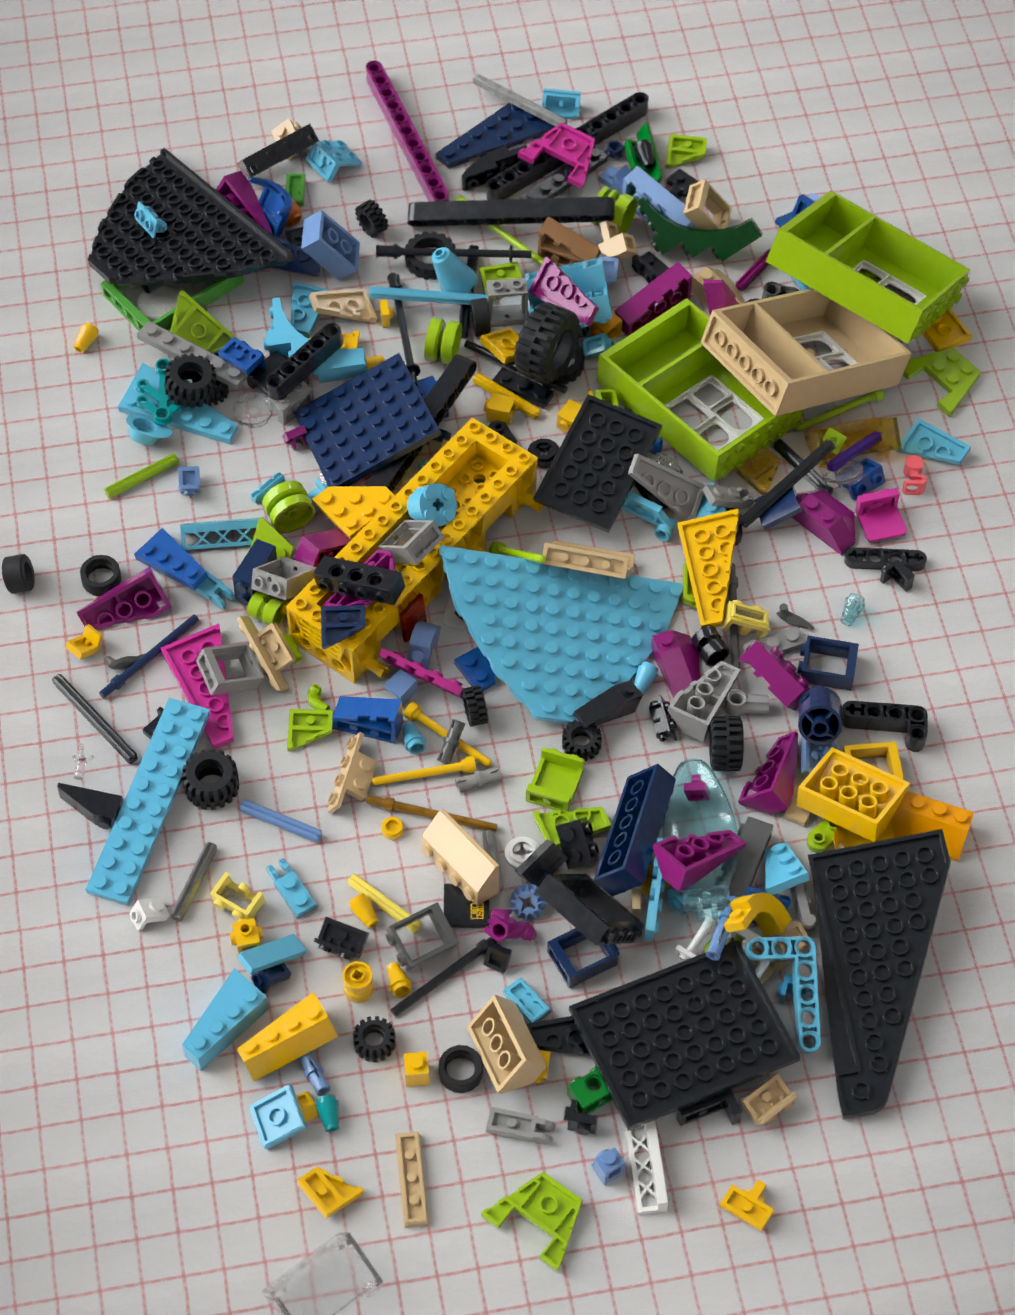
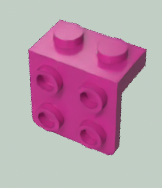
M897 488L865 493L857 497L855 512L868 542L873 543L906 535L907 528L897 507L900 496Z

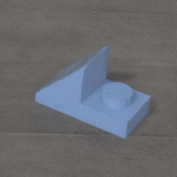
M626 164L619 170L610 165L599 175L598 181L612 188V190H618L620 195H622L623 179L631 171Z

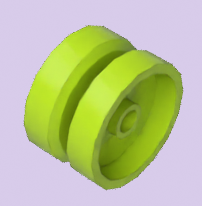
M432 317L425 339V360L436 362L440 357L443 364L449 365L454 356L459 352L462 336L461 322L451 320L446 325L444 319Z
M285 481L274 486L265 494L262 500L263 508L270 517L272 525L281 533H291L303 528L313 519L316 513L315 506L308 497L307 491L298 481Z

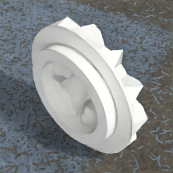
M524 836L512 839L505 847L507 863L513 865L515 869L518 868L539 847L538 843ZM521 847H523V850L526 853L524 859H522L519 855Z

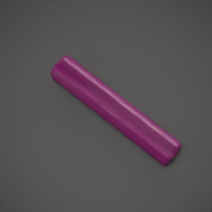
M770 249L766 250L736 281L737 289L744 291L769 265L766 260Z

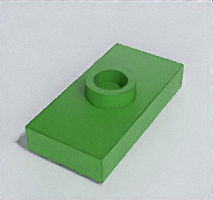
M286 173L285 190L299 206H304L306 174Z

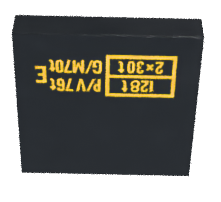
M444 884V915L451 928H485L489 926V899L477 906L472 900H468L465 897L463 891L458 886Z

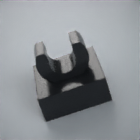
M491 942L487 948L483 965L504 974L508 968L512 950Z

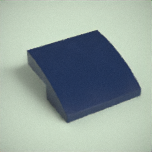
M794 486L759 517L765 530L802 512ZM763 496L755 499V503H757Z

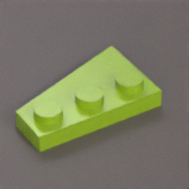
M603 807L576 808L574 811L564 812L552 810V812L548 813L532 811V816L544 841H552L559 848H561V844L555 827L559 824L587 817V820L591 822L593 827L592 836L608 831L611 828V823Z

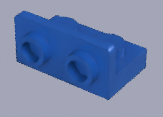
M235 337L218 352L219 358L247 375L257 366L262 369L266 367L265 356L260 350L251 348L245 341H240Z
M868 458L835 476L836 483L849 489L851 499L854 501L857 500L858 496L869 493L885 483L882 465Z

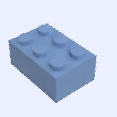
M323 210L304 219L301 249L306 254L311 256L339 281L358 272L360 242Z

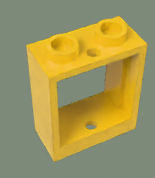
M896 741L844 745L843 752L855 758L885 756L889 774L904 780Z

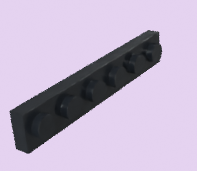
M593 147L587 175L606 163L608 155L596 147ZM567 164L521 195L519 199L556 197L573 185L567 182V179L575 167Z

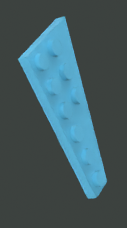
M142 363L118 405V410L129 415H143L152 420L153 414L147 409L138 408L136 399L140 395H145L148 397L149 402L156 407H159V403L149 394L139 392L137 382L140 379H146L159 392L160 375L154 369ZM174 400L167 403V408L174 403ZM204 403L203 407L200 408L198 406H195V409H190V407L186 409L180 408L172 414L173 419L171 423L166 425L227 444H231L238 431V424Z

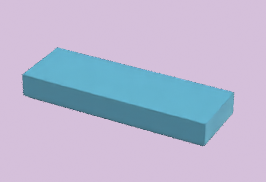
M292 934L240 952L237 958L251 975L304 956L307 950L296 935Z

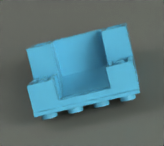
M602 257L559 266L599 308L593 322L598 324L609 322V319L612 318V308ZM538 271L525 274L530 303L529 313L533 312L534 308L539 306V304L545 303V301L529 293V289ZM579 322L580 328L588 327V325Z

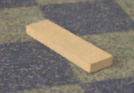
M419 1131L395 1134L404 1228L429 1225Z

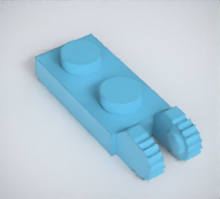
M207 572L208 578L195 591L209 601H212L220 609H224L226 603L217 594L220 592L231 601L235 598V594L222 581Z
M284 858L279 860V865L285 873L284 876L279 878L272 865L266 867L267 872L274 881V886L296 918L317 908L315 901L295 872L291 871Z

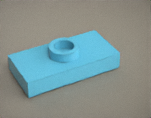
M522 977L503 990V994L507 999L515 1001L520 1013L529 1023L539 1022L551 1013V1009Z

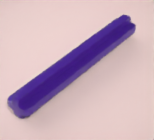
M872 432L826 463L827 470L835 472L881 442L883 439L882 433Z

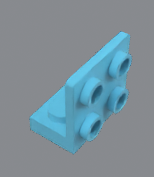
M341 140L318 141L311 146L305 159L327 182H333L340 166H361L362 164L357 154L352 152L346 143Z

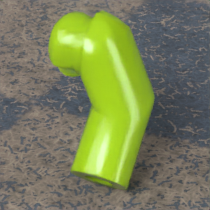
M317 684L311 685L307 693L308 704L316 710H330V705L321 700L322 688Z

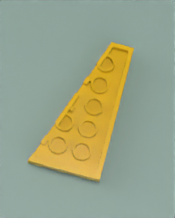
M739 509L677 523L701 628L706 626H723Z

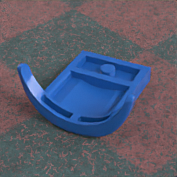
M250 177L248 179L250 183L264 187L259 203L272 234L280 238L292 209L293 200L289 193L278 183L264 178Z

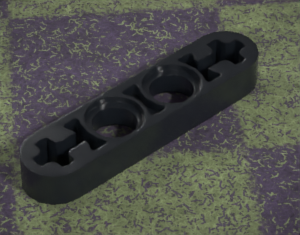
M853 547L845 552L844 563L847 567L853 569L882 570L886 564L893 563L890 558L896 556L901 559V563L905 567L910 568L912 571H921L925 567L927 557L920 550ZM878 556L880 561L873 562L869 557Z

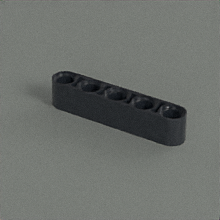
M328 323L266 378V386L272 399L281 400L285 398L342 347L344 339L339 324Z

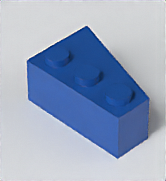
M340 696L332 716L333 729L356 735L361 732L364 734V737L396 744L403 725L402 699Z

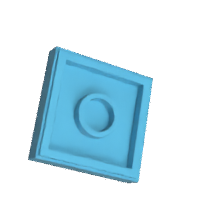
M290 1084L249 1106L262 1146L265 1149H269L307 1128L294 1088Z

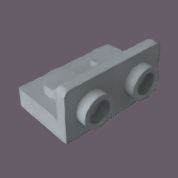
M302 381L285 398L281 400L270 398V403L277 408L278 421L283 426L296 418L293 411H297L300 407L314 400L313 389Z

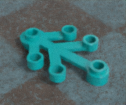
M166 358L159 359L156 362V372L160 375L159 392L146 379H140L137 382L138 391L149 394L159 403V407L149 402L148 397L145 395L137 397V406L140 409H147L152 413L153 422L159 426L170 424L173 419L172 414L180 408L186 409L182 408L180 404L177 406L174 403L167 408V403L170 400L168 395L165 394L164 384L165 371L170 360Z

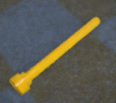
M415 702L409 703L404 710L403 716L410 721L418 720L441 737H446L448 730L423 714V710ZM459 740L460 745L457 748L469 756L474 755L475 760L485 767L492 766L491 759L463 740Z
M474 755L467 756L458 763L377 776L372 778L371 784L377 786L458 771L472 774L474 771H477Z

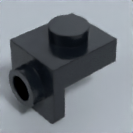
M897 559L882 568L880 581L884 584L892 578L906 592L912 588L915 575L910 568L905 567Z
M572 1099L570 1107L566 1106L564 1121H568L567 1130L576 1131L581 1135L596 1134L598 1116L576 1113V1100Z

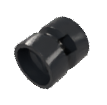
M714 626L701 628L691 639V642L696 650L700 652V656L707 666H715L720 661H724L730 654L729 648L721 640V636Z

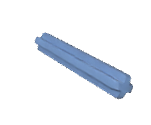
M243 800L240 806V811L314 842H319L322 837L320 829L249 800Z

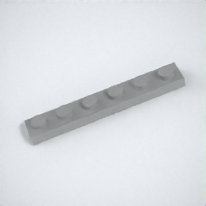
M150 321L137 333V339L174 358L177 356L182 357V354L187 356L195 354L197 357L199 355L203 356L204 360L208 359L210 364L214 365L216 380L236 390L248 378L247 374L218 356Z

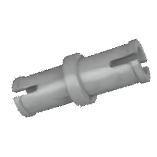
M498 767L482 772L477 770L471 775L456 778L455 783L456 787H458V792H462L474 787L482 788L484 784L500 781L501 774Z

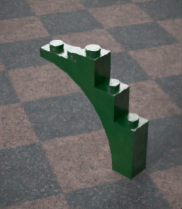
M645 195L637 200L639 212L647 216L649 219L647 223L653 232L655 230L657 232L653 235V242L651 244L656 252L660 251L662 255L682 242L683 245L681 247L687 256L690 254L694 258L710 246H713L711 250L714 256L725 261L762 237L763 234L753 218L724 229L705 230L691 228L663 215Z

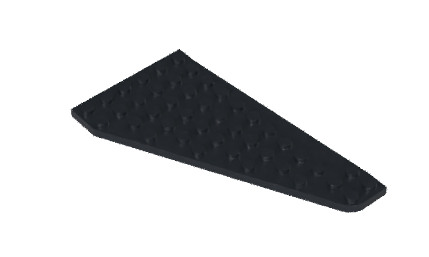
M942 829L808 855L813 878L837 1095L843 1120L875 1114L882 1110L888 1102L951 864Z

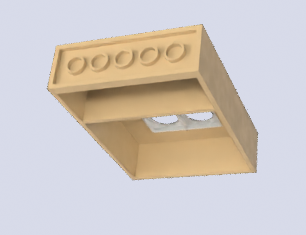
M812 288L712 310L700 342L774 416L897 386L912 354L892 334ZM820 341L827 344L832 349V353L813 357L800 344ZM838 360L850 366L833 369L826 362Z

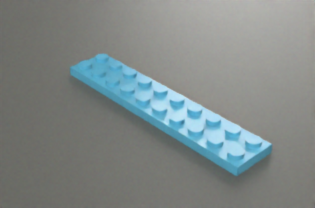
M173 698L168 699L85 889L86 893L129 906L182 782L183 765H186L188 758L192 759V755L211 714L210 709Z

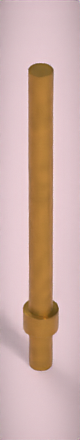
M368 795L366 800L367 804L383 807V810H398L433 819L439 812L434 809L395 801V798L391 797L381 798ZM448 813L460 825L486 831L491 830L495 833L497 831L498 824Z

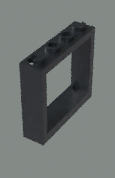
M308 124L242 159L237 165L244 176L249 179L314 145L319 139L311 124Z
M548 874L536 890V893L594 945L634 943L638 937L642 936V929L645 927V924L613 896L593 882V879L587 874Z

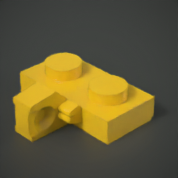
M759 1179L752 1190L746 1188L743 1191L732 1184L719 1206L762 1232L774 1213V1209L765 1204V1198L761 1197L766 1189V1184Z

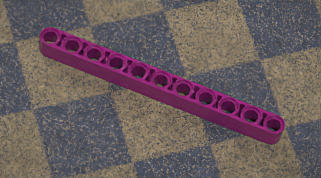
M376 60L369 61L366 64L367 83L429 202L449 201V192L383 65Z

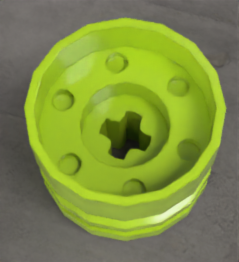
M605 186L597 197H612L615 199L614 220L610 222L617 224L619 234L622 232L626 233L636 214L637 198L626 193L620 196L618 190H612V188ZM591 222V224L596 225V226H598V225L600 226V223H602V222Z

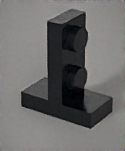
M730 1089L678 1110L677 1120L680 1126L724 1109L731 1125L741 1122L742 1111Z

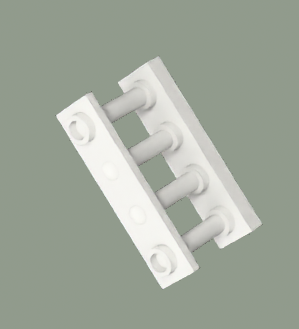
M707 903L701 909L704 922L687 949L680 945L676 947L678 954H680L678 958L682 961L696 956L694 953L711 927L719 923L718 917L721 912ZM748 928L729 933L725 945L729 943L731 938L737 936L743 940L742 948L745 952L747 943L761 936ZM752 944V950L757 948L762 952V947L759 944ZM775 945V951L783 955L784 950ZM774 960L760 961L755 972L759 979L770 962H774Z

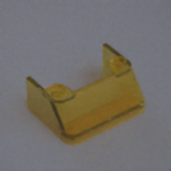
M873 417L804 431L805 441L810 453L823 443V437L828 428H832L847 436L838 454L874 431L882 433V441L862 454L877 453L878 456L890 454L889 450H902L897 417ZM831 452L817 465H819V468L827 467V462L837 455Z

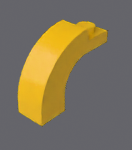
M756 893L735 898L729 904L733 912L729 914V918L723 926L727 933L745 930L754 919L763 935L767 936L783 933L792 919L784 905L776 897L768 893Z

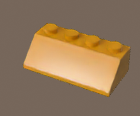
M907 791L890 822L895 838L942 829L950 859L959 862L974 812Z

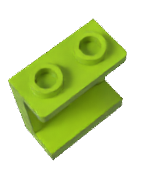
M543 747L541 759L532 782L528 783L526 788V802L553 810H561V812L569 811L584 772L585 760L574 754L569 755L559 752L554 748L548 749Z

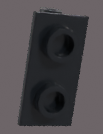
M658 695L660 701H652L649 706L652 721L660 720V722L653 724L656 738L664 742L668 740V737L672 736L676 741L675 732L678 731V728L668 712L670 702L665 701L661 695Z

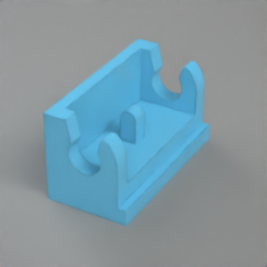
M544 88L542 107L565 119L578 120L581 105L580 91Z

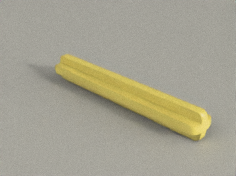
M352 874L349 877L348 885L360 894L364 893L373 904L396 921L411 915L357 874ZM418 920L406 926V928L412 933H417L421 928V922Z

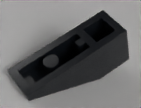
M629 680L609 688L575 710L573 715L585 729L635 713L643 695L632 681Z
M58 783L57 788L61 799L93 824L102 829H112L124 802L122 796Z

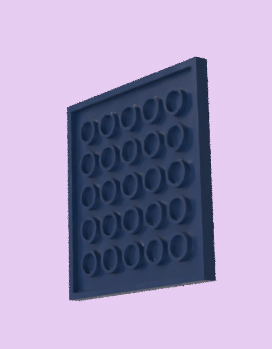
M399 353L300 407L297 411H293L299 425H304L307 431L304 436L328 487H348L442 435Z

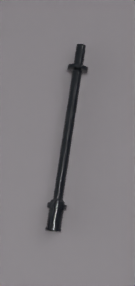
M394 244V246L376 245V257H393L398 259L401 256H432L436 248H401L398 244ZM510 245L509 250L449 249L457 257L509 258L510 263L512 258H531L532 255L531 250H513V245Z
M391 273L388 275L389 287L403 288L400 283L399 274ZM394 300L406 366L418 387L417 376L420 374V368L413 360L402 300Z

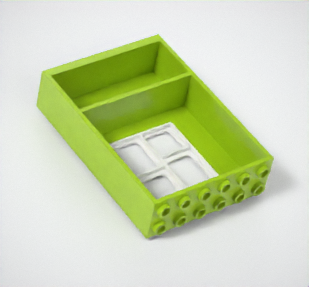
M831 190L778 229L766 260L772 266L907 344L913 339H917L922 331L925 332L930 324L933 325L938 317L941 318L946 310L949 311L954 303L957 304L962 297L960 292L969 282L968 274L971 270ZM866 269L880 277L881 280L877 283L859 273V271ZM888 284L896 286L910 294L916 303H911L885 288V286Z
M686 298L599 355L596 382L604 389H615L618 401L626 408H630L637 415L661 424L663 429L659 436L712 482H715L720 478H724L734 468H739L747 459L756 456L763 448H768L773 441L782 438L792 428H797L801 423L802 411L804 409L774 416L700 343L710 317ZM707 384H712L725 395L724 398L712 406H707L694 395L695 392ZM683 400H689L708 416V419L695 428H690L670 409ZM729 403H735L751 417L752 425L743 430L735 429L717 415L716 412ZM718 425L728 434L729 439L724 445L714 446L704 440L700 434L711 426Z

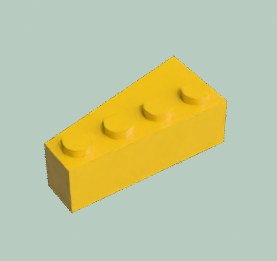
M312 992L237 1048L251 1078L255 1082L338 1036L328 1015L314 992Z

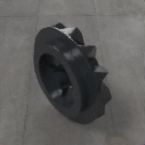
M545 438L533 441L528 447V452L538 457V466L546 465L547 467L552 463L559 450L556 442ZM541 451H542L543 453L547 452V456L544 455V454H543V455H540V452H541Z

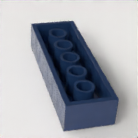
M659 764L630 775L626 779L593 880L611 896L639 887L646 881V874L652 862L654 852L653 845L657 843V838L663 827V820L676 782V778Z

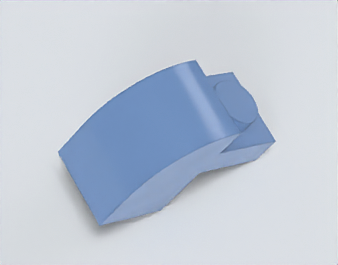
M424 621L417 622L409 641L410 649L407 660L411 662L413 660L423 664L425 669H428L432 650L434 647H437L441 626Z

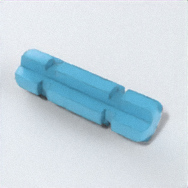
M277 472L272 476L273 479L269 478L258 487L259 490L256 489L250 494L252 501L255 503L261 502L263 496L271 488L285 482L284 475Z

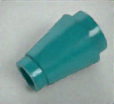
M324 1095L317 1098L315 1106L325 1131L332 1132L338 1130L339 1100H336L335 1095Z

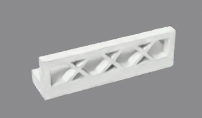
M655 1120L636 1127L644 1128L645 1136L640 1141L631 1136V1130L627 1131L625 1126L638 1215L667 1212L668 1199ZM639 1148L648 1153V1158L644 1163L635 1158L634 1154ZM643 1170L652 1176V1180L647 1186L638 1181V1176ZM648 1193L655 1198L656 1206L642 1207L641 1199Z

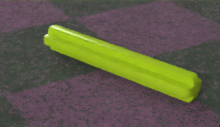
M172 453L105 487V494L108 498H113L178 465V457Z

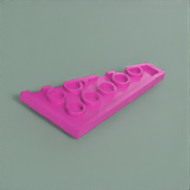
M219 623L161 647V653L188 703L210 709L211 714L204 732L213 749H218L234 742L228 694L210 695L196 659L203 648L222 646ZM224 661L217 662L226 680Z

